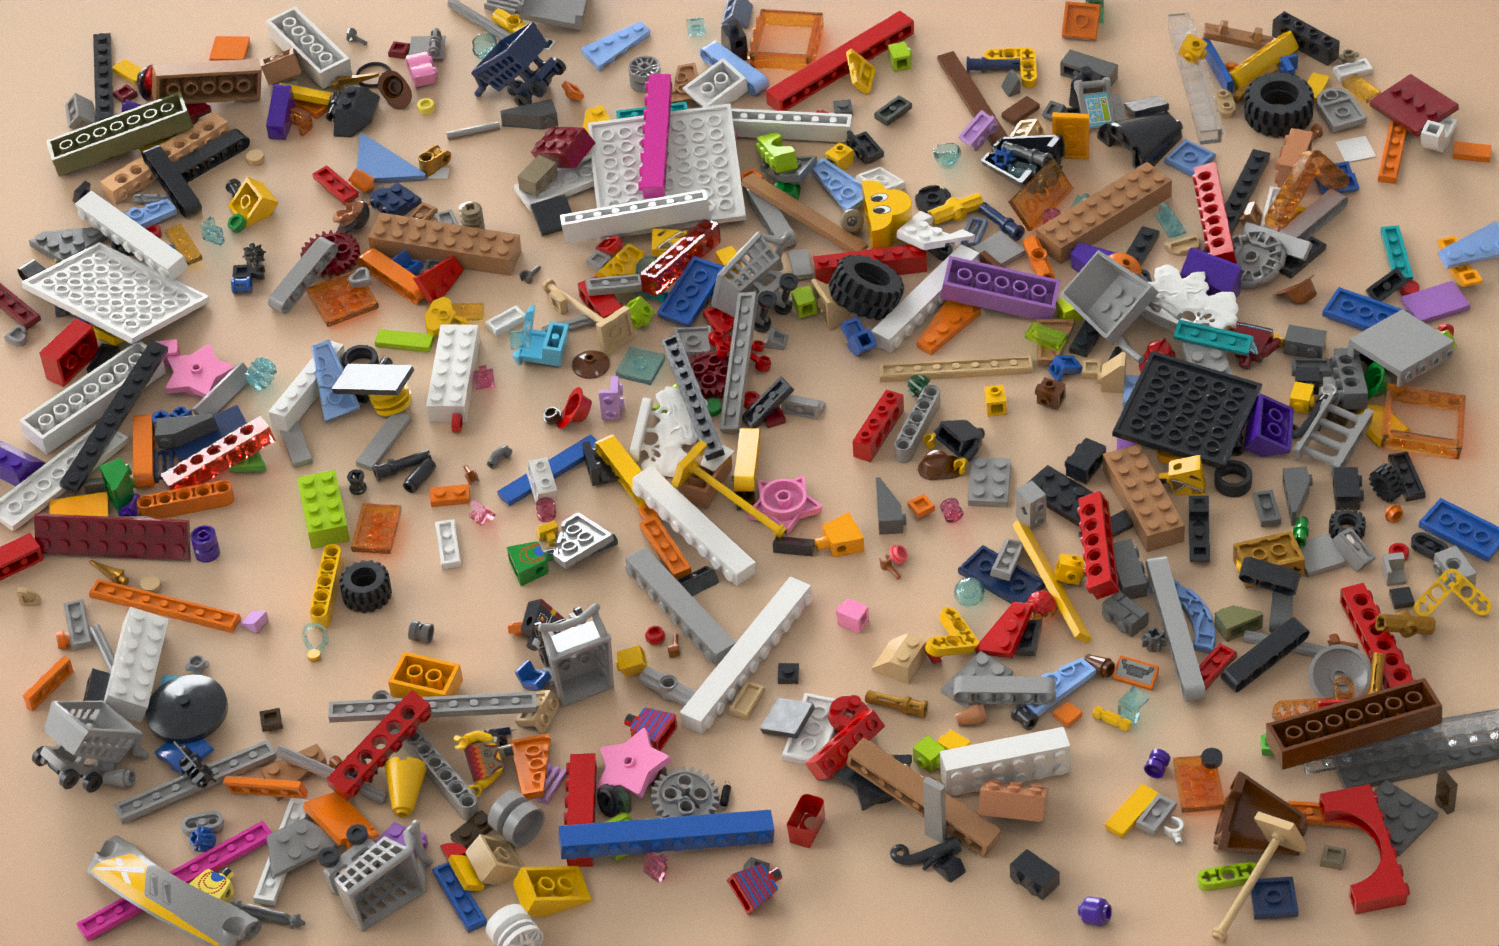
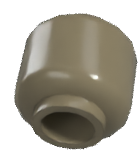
M851 208L842 213L840 224L847 232L855 233L863 227L864 218L860 211Z

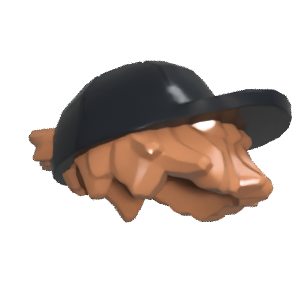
M357 200L356 203L346 202V209L334 213L332 220L340 224L337 229L340 234L344 231L347 234L352 229L359 230L366 225L369 220V206L371 204L368 200Z

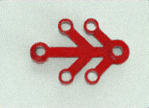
M718 330L710 332L707 337L709 344L717 348V355L726 357L731 348L732 336L724 335L723 332ZM759 340L754 341L751 351L763 352L765 343ZM751 352L750 359L756 362L755 368L761 372H768L771 367L770 358L766 355L757 356Z

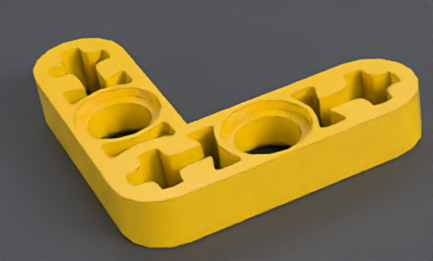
M1033 48L988 49L984 52L986 59H1020L1022 86L1032 88L1037 85L1036 53ZM1031 66V67H1033V68H1031V69H1026V68H1024V67Z
M1451 568L1446 570L1415 602L1413 607L1417 616L1427 617L1451 592L1479 616L1488 614L1492 604L1459 571ZM1447 573L1449 575H1452L1454 573L1456 575V577L1454 578L1456 580V583H1454L1453 581L1450 582L1446 586L1450 588V590L1447 591L1445 586L1440 584L1439 581L1441 580L1442 583H1444L1448 579ZM1435 587H1439L1443 591V596L1439 599L1432 596L1431 592ZM1463 587L1471 588L1472 596L1470 598H1464L1461 595ZM1477 594L1479 597L1476 600L1480 603L1486 602L1485 608L1487 610L1479 611L1477 609L1479 605L1475 601L1471 605L1469 601L1474 599ZM1426 595L1431 601L1436 603L1434 606L1432 603L1427 606V613L1425 611L1419 612L1420 606L1418 604L1423 605L1428 600L1425 598Z
M944 607L939 615V621L950 635L930 637L925 646L926 652L935 657L974 653L975 648L979 644L978 638L954 608Z

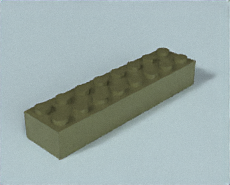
M180 91L46 140L52 162L60 177L95 163L103 162L114 156H119L125 152L136 150L144 145L152 144L163 138L171 137L174 134L187 131L194 126Z

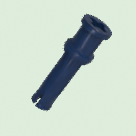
M969 56L966 58L967 72H970V70L981 72L986 70H1020V59H986V57L970 58Z
M983 202V204H980L978 211L997 224L1001 231L1008 233L1011 239L1018 241L1023 237L1025 228L1022 225H1017L1012 218H1006L988 203Z

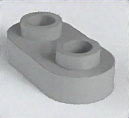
M209 811L186 816L181 822L183 833L186 836H190L191 832L197 830L198 826L212 828L211 833L218 832L224 826L223 815L218 811Z

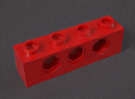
M887 389L884 391L852 441L853 457L872 462L904 412L903 394Z
M874 710L862 711L811 757L805 765L817 780L828 779L847 762L848 753L863 737L870 741L885 727L884 723Z

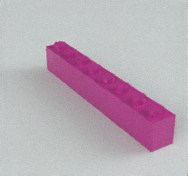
M649 74V82L645 84L646 92H648V95H645L644 98L647 109H644L643 112L646 123H643L642 126L645 137L641 139L644 152L640 153L643 166L639 167V174L642 180L638 181L639 191H642L643 198L665 197L672 100L671 74Z

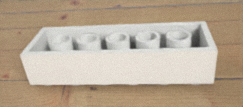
M296 6L266 20L269 37L283 51L293 47L301 69L322 89L332 85V81L338 80L337 76L352 75L350 58Z
M478 325L440 326L426 404L429 422H451L453 413L461 414L463 422H467L481 341Z
M133 607L129 608L123 622L104 702L122 717L141 723L148 708L169 619Z
M1060 727L940 751L941 780L943 785H945V792L948 795L959 796L965 793L979 792L984 782L989 781V779H999L1001 783L1010 784V781L1025 782L1070 773V744L1065 729Z

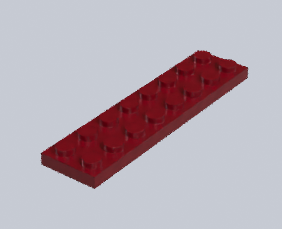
M40 513L34 515L35 540L40 546L42 554L189 560L191 558L190 520Z

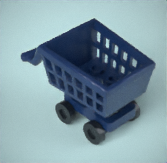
M531 22L501 39L472 70L471 74L479 86L474 95L480 97L488 85L497 91H501L510 84L511 89L517 94L515 96V103L518 106L532 104V96L543 97L547 92L546 87L552 82V77L562 75L566 71V65L558 58L550 57L547 61H542L538 57L548 43L538 30L537 25ZM532 62L538 66L535 71L529 68ZM518 75L525 82L521 86H519L515 81V78Z

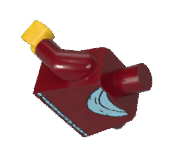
M1238 321L1236 328H1232L1231 325L1228 326V331L1253 336L1254 340L1249 355L1235 354L1236 358L1241 359L1239 367L1243 369H1250L1252 361L1260 363L1277 348L1284 347L1285 337L1279 338V334L1276 333L1274 338L1273 329Z

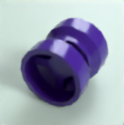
M1153 749L1149 755V760L1144 766L1145 773L1152 778H1162L1166 771L1165 767L1170 763V755L1164 750Z

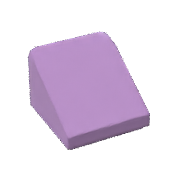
M252 611L240 625L257 633L269 621L267 612Z

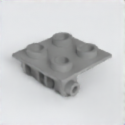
M434 28L431 30V36H411L409 55L427 52L428 56L432 57V60H443L446 35L442 36L441 31L438 28Z

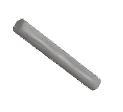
M499 122L446 132L447 139L500 129Z

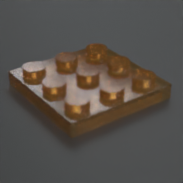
M356 270L306 288L308 296L327 327L379 308L378 301L368 286L358 288L350 286L349 276L354 274Z

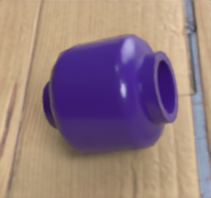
M1088 896L1079 904L1078 915L1081 916L1084 924L1103 926L1111 919L1112 907L1104 898Z

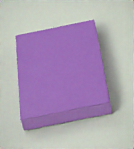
M1453 280L1401 297V302L1407 311L1424 323L1470 310V303Z

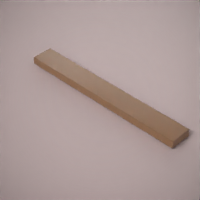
M752 173L742 179V186L847 252L867 250V243L758 175Z

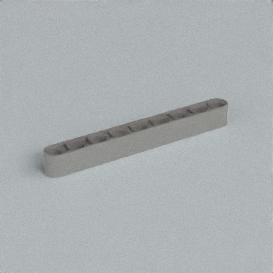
M1166 556L1146 559L1147 574L1164 632H1166V640L1185 702L1205 699L1204 682Z
M378 690L372 695V700L394 699L386 690ZM417 728L416 733L411 738L408 737L403 742L402 747L411 757L425 762L427 777L458 814L468 821L479 812L477 797L422 731ZM394 729L391 733L397 734L400 730Z

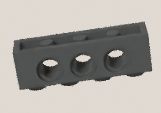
M1334 348V356H1331L1330 364L1331 368H1333V379H1336L1335 387L1336 391H1338V402H1342L1343 409L1345 410L1366 409L1368 391L1360 356L1352 358L1347 355L1348 348Z

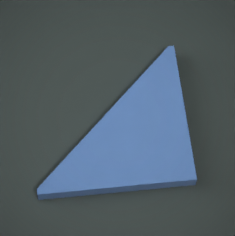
M359 134L357 169H361L375 178L373 182L426 180V173L365 134Z

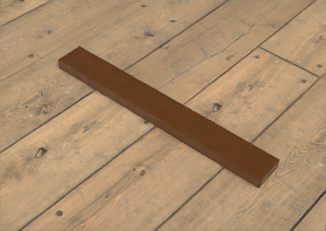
M951 51L938 55L937 60L972 116L975 118L983 110L989 116L993 115L996 118L955 52ZM997 118L998 126L996 131L987 137L992 147L1000 137H1008Z

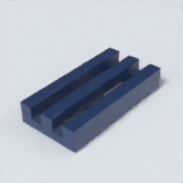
M173 448L154 451L155 483H159V480L167 482V479L175 481ZM167 454H169V473H167ZM159 455H162V474H159Z

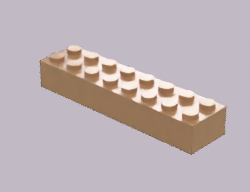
M1146 162L1037 228L1036 238L1039 239L1047 254L1059 264H1062L1069 260L1072 248L1075 249L1078 242L1092 246L1172 197V180Z
M379 213L368 237L369 247L377 249L385 256L395 257L403 250L408 252L411 259L421 260L422 262H426L427 258L447 259L448 257L455 256L462 268L511 276L521 253L519 234L387 213Z

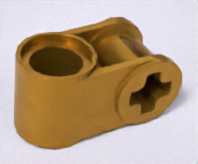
M432 145L418 156L420 170L426 173V176L433 175L450 162L451 152L440 149L438 145Z

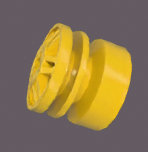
M405 384L398 396L368 395L371 398L375 412L381 416H391L400 413L412 401V394L407 384Z

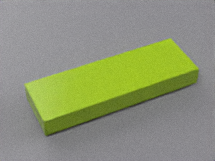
M379 329L374 343L375 347L430 352L434 335Z

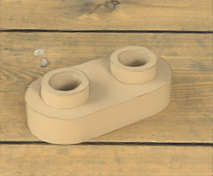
M1225 89L1216 91L1214 94V104L1218 116L1224 119L1234 117L1236 106L1231 92Z

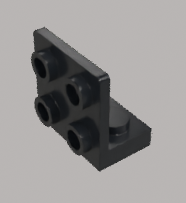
M590 441L582 443L583 459L592 486L618 481L621 478L616 476L615 472H612L611 466L603 461L596 452V449H592Z

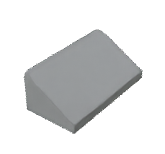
M1351 527L1338 533L1332 540L1333 545L1356 572L1376 559Z

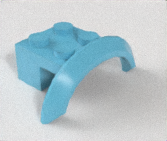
M532 305L526 311L521 341L518 350L512 355L513 359L520 366L523 361L561 367L569 341V324L550 321L547 332L534 330L535 305Z

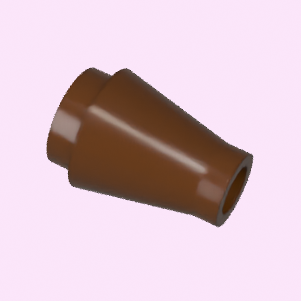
M1087 654L1084 658L1085 661L1096 669V673L1101 677H1110L1115 670V663L1110 658Z

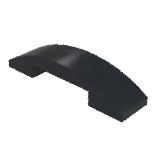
M1189 496L1190 562L1210 563L1209 496Z

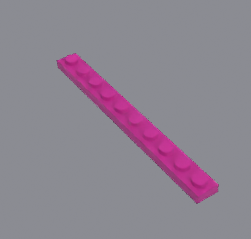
M261 821L169 873L189 884L205 870L210 869L216 872L267 843V837L272 832L265 822ZM121 898L77 922L76 925L86 941L89 942L140 914L143 910L126 899Z

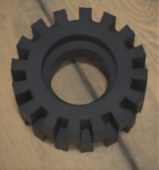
M1387 463L1382 464L1370 473L1369 480L1371 481L1370 486L1374 487L1372 490L1377 492L1376 495L1378 497L1381 496L1383 501L1393 502L1405 493L1406 483L1403 482L1405 480L1404 477H1400L1401 473L1396 472L1397 468H1392V465H1387Z
M1340 508V512L1338 510L1334 511L1329 520L1330 537L1333 539L1338 533L1348 529L1341 527V525L1349 524L1354 526L1352 529L1362 540L1365 536V516L1362 517L1363 514L1361 512L1357 514L1356 509L1351 511V508H1347V511H1344V508Z

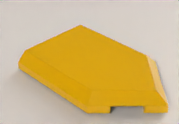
M1367 404V408L1373 411V419L1365 435L1379 448L1411 432V429L1386 406ZM1357 409V415L1363 414L1365 409Z

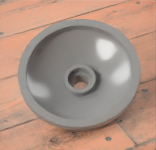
M1331 645L1322 649L1313 658L1309 667V683L1313 692L1320 700L1357 698L1364 696L1367 690H1369L1371 667L1366 657L1359 650L1348 645ZM1340 675L1342 681H1336L1335 676Z

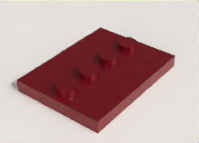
M1409 74L1369 101L1370 107L1417 137L1421 135L1427 120L1439 123L1459 110L1458 103L1412 74Z

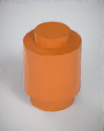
M355 168L348 179L351 185L363 193L371 192L376 185L373 182L375 178L361 169Z

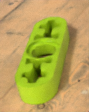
M1245 862L1203 869L1198 874V886L1204 891L1243 886L1250 877L1247 871L1252 873L1257 864ZM1226 873H1231L1235 877L1231 880H1227L1223 877V875Z

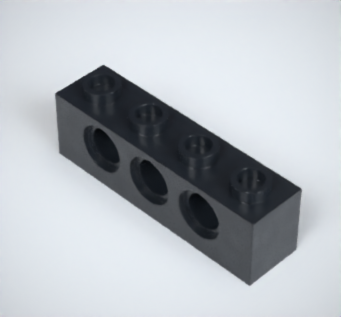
M1285 11L1273 19V37L1277 38L1285 32L1292 31L1299 46L1297 50L1326 66H1329L1338 58L1339 40Z

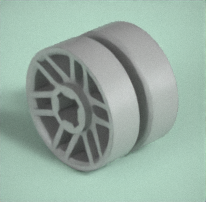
M644 55L634 58L628 65L631 88L638 93H648L646 92L645 84L649 82V74H661L659 60L655 57Z

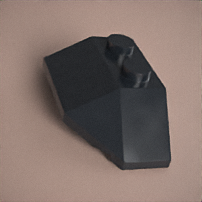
M344 85L335 108L334 136L351 138L356 132L370 124L377 109L380 96L365 87Z

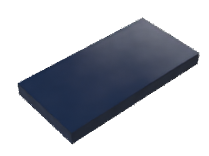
M238 405L214 415L218 430L179 447H172L180 464H184L251 434V430Z
M984 545L958 568L960 575L1010 604L1013 602L1027 603L1028 598L1034 592L1043 590L1046 587L1040 577L1019 565L1016 566L1010 581L990 576L998 553Z

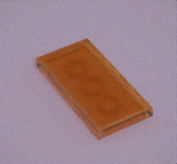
M1052 159L1008 202L1029 232L1074 187L1055 159Z

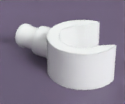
M1171 816V824L1178 828L1171 829L1164 826V834L1169 838H1173L1176 845H1181L1183 843L1181 839L1183 821L1178 817Z

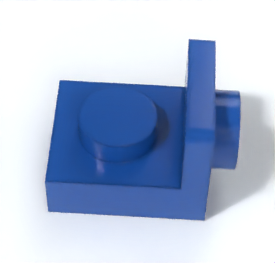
M1055 355L1048 371L1056 381H1061L1064 373L1080 374L1083 367L1075 356Z

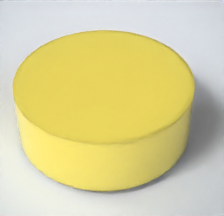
M430 98L421 99L417 103L418 112L424 115L433 113L435 111V102Z

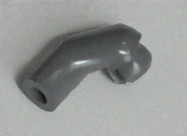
M502 445L492 452L487 466L494 469L502 456L509 458L513 450L508 448V445Z

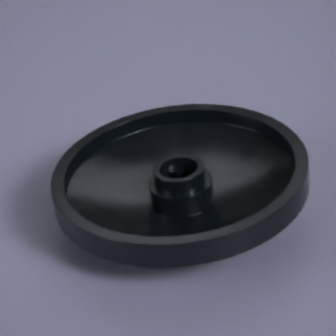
M202 675L180 676L167 681L151 695L145 713L146 720L151 732L157 738L174 744V741L178 744L192 743L208 737L221 726L227 716L228 700L222 686L212 678Z

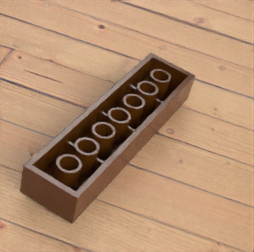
M1423 678L1266 723V742L1280 767L1284 770L1442 724V704L1427 680Z

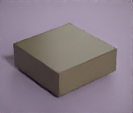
M1325 845L1320 866L1342 870L1346 849Z

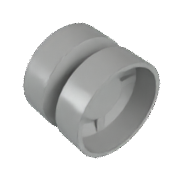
M510 790L502 794L492 805L488 814L489 826L516 847H523L529 844L539 834L545 821L544 812L516 790Z

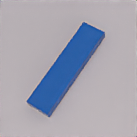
M1202 38L1208 43L1206 47L1208 53L1205 59L1222 89L1228 90L1232 94L1233 79L1211 40Z
M449 861L432 868V874L466 931L470 933L487 925V919L470 891L463 889Z

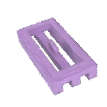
M548 763L545 792L548 789L549 791L544 798L540 797L533 800L548 805L567 776L566 769L560 770L558 766L553 768L552 764ZM558 775V777L556 778L555 782L553 783V785H552L551 788L549 789V787H550V785H551V782L553 781V779L555 778V776Z

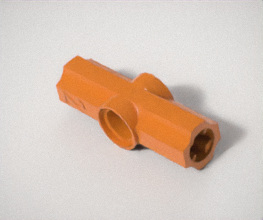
M1034 235L1028 236L1023 241V247L1030 260L1031 270L1036 275L1055 279V274L1047 258V251L1043 249L1038 238L1034 237Z

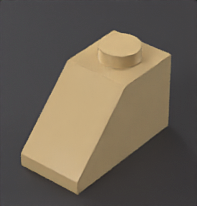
M1121 352L1102 365V372H1098L1097 384H1101V392L1124 393L1126 352Z

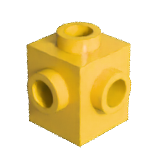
M1189 33L1180 46L1178 55L1187 62L1197 65L1200 59L1204 60L1206 57L1208 43L1202 38L1195 37Z
M1060 553L1055 566V580L1079 586L1081 578H1085L1084 559L1077 555Z

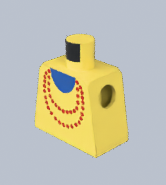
M226 867L219 874L207 869L189 883L228 903L234 895L232 882L230 881L234 877V873Z

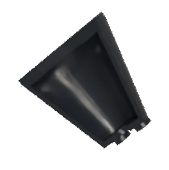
M1168 111L1108 122L1099 128L1097 138L1108 147L1114 145V139H1116L1133 152L1132 166L1136 169L1146 162L1155 166L1182 139L1181 130L1183 125L1179 120H1175Z
M1062 135L1000 137L994 144L992 153L987 152L981 159L983 166L991 169L1027 193L1042 195L1055 185L1063 168V166H1060L1061 158L1065 157L1064 139ZM1008 141L1031 150L1036 148L1042 153H1051L1053 162L1048 169H1044L1041 165H1032L1026 159L1013 156L1016 158V160L1011 162L1013 167L1008 168L1006 166V169L1002 170L1001 166H995V162L991 158L996 155L995 150L1001 151L1002 144Z

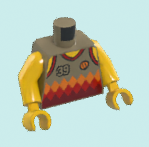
M474 731L463 737L456 735L453 739L460 741V744L454 747L464 750L473 783L476 782V785L470 784L468 787L470 790L475 789L474 794L476 797H479L482 790L490 786L502 774L505 768L504 758L515 756L512 744L500 746L496 736L493 737L491 734L482 731Z

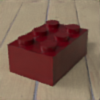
M550 127L546 130L542 139L536 142L531 153L535 158L540 155L556 162L557 168L575 169L596 142L584 127Z

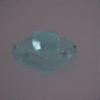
M704 17L686 19L688 36L706 34Z

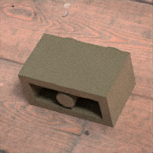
M538 155L517 176L519 190L538 197L552 181L556 180L558 176L556 162Z

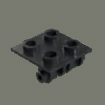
M173 742L185 755V757L180 758L179 766L193 780L197 787H207L210 780L215 783L217 782L212 776L214 772L206 764L202 763L203 759L196 752H192L185 744L181 746L177 742Z

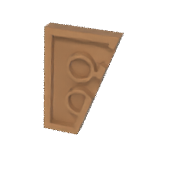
M695 63L678 65L675 84L672 89L671 103L687 102V105L697 103L683 91L684 86L699 76Z
M1037 319L1038 365H1051L1055 355H1062L1075 326V319Z
M318 744L298 752L322 764L327 763L326 757ZM283 759L260 768L264 779L301 781L304 777H309L313 774ZM276 797L277 801H280L283 798Z

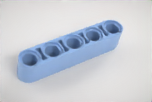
M713 41L700 49V56L708 65L713 66L724 58L746 78L750 95L756 96L769 87V81L766 76L717 41Z

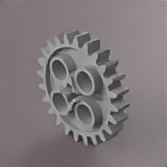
M685 766L682 767V771L674 767V773L666 770V776L660 774L659 781L655 780L651 792L652 809H656V816L662 815L661 818L716 814L720 796L718 794V786H714V779L708 781L709 774L702 776L701 769L695 773L694 767H691L689 771H686Z

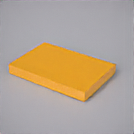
M1053 112L1052 135H1062L1064 139L1065 157L1062 158L1089 159L1090 114Z
M108 492L50 500L49 512L50 514L109 516Z

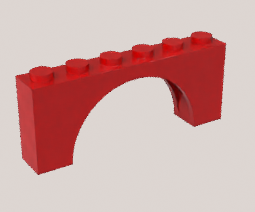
M1370 784L1321 793L1319 798V808L1324 823L1341 822L1361 829L1374 841L1380 854V863L1377 869L1365 880L1350 885L1349 898L1355 914L1406 905L1407 896L1410 895L1409 885L1407 882L1404 883L1402 878L1404 876L1402 865L1398 864L1396 860V848L1391 846L1390 830L1388 827L1385 828L1383 823L1385 822L1383 810H1379L1377 805V793L1372 791Z

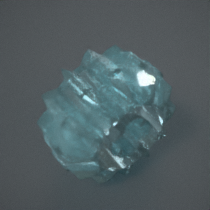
M256 358L254 362H251L250 367L247 368L245 381L255 389H266L267 385H271V381L275 379L274 375L277 373L276 366L267 358Z

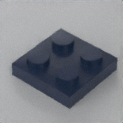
M1293 877L1261 878L1257 880L1250 892L1254 920L1298 917L1299 911Z

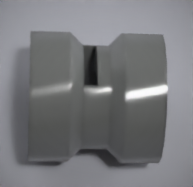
M413 620L408 630L409 640H421L423 643H431L434 636V625L431 623L421 624L420 621Z

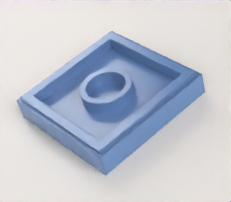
M1185 139L1164 159V164L1192 177V175H1195L1194 167L1211 163L1216 158V154Z

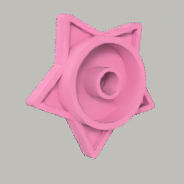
M207 344L191 355L168 356V363L173 374L165 387L167 394L183 392L189 396H201L204 398L234 366L216 359L211 344Z
M805 476L795 479H777L771 482L758 480L760 499L753 507L779 526L784 524L785 528H787L785 535L790 534L800 519L822 512V505L806 494ZM747 513L749 520H757L755 517Z
M642 728L624 744L600 748L606 768L600 778L597 789L603 784H613L615 789L632 793L642 799L647 786L654 781L658 771L671 762V759L667 754L652 748L649 733L645 728Z

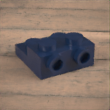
M398 182L389 188L381 186L369 195V202L373 209H377L381 213L399 216L406 215L422 203L419 196Z

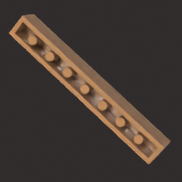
M863 737L848 753L846 765L925 818L923 781L926 777L920 776L908 765L896 760L892 754L884 752L874 742L868 741ZM945 792L947 834L952 837L957 836L960 843L985 858L999 842L1001 830L994 823L988 822L981 815H978V812L972 811L960 800L954 799Z

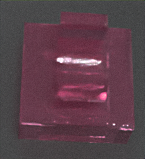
M486 365L479 366V370L474 371L476 390L495 387L493 368L487 369Z
M473 499L470 503V506L475 510L470 512L469 517L475 520L478 516L475 522L479 525L485 522V517L492 521L496 516L495 513L477 500Z
M652 852L645 856L643 872L660 883L665 879V872L668 869L666 862L669 861V858L664 854L657 857Z

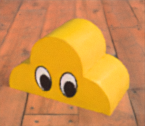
M862 181L863 210L871 248L893 247V242L902 241L896 238L897 230L912 218L911 199L903 191L886 190L877 181Z

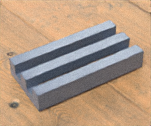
M970 216L965 231L970 232L973 223L976 222L972 230V234L976 236L981 223L982 225L974 242L968 243L967 240H963L961 244H967L969 248H971V245L979 244L988 226L987 219Z

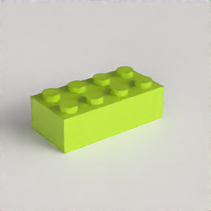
M330 470L297 477L311 549L350 541L336 471Z

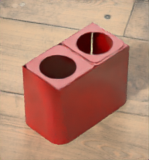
M803 794L800 797L787 822L790 843L806 848L811 847L825 820V806L822 798L811 794ZM808 817H816L812 827L807 828L804 821Z

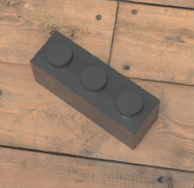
M1071 49L1060 62V75L1070 79H1074L1079 75L1083 66L1091 67L1093 71L1101 75V79L1109 77L1111 87L1118 79V64Z
M1132 539L1113 542L1119 591L1129 599L1146 597L1150 582L1148 576H1144L1143 562L1138 559V547H1134Z

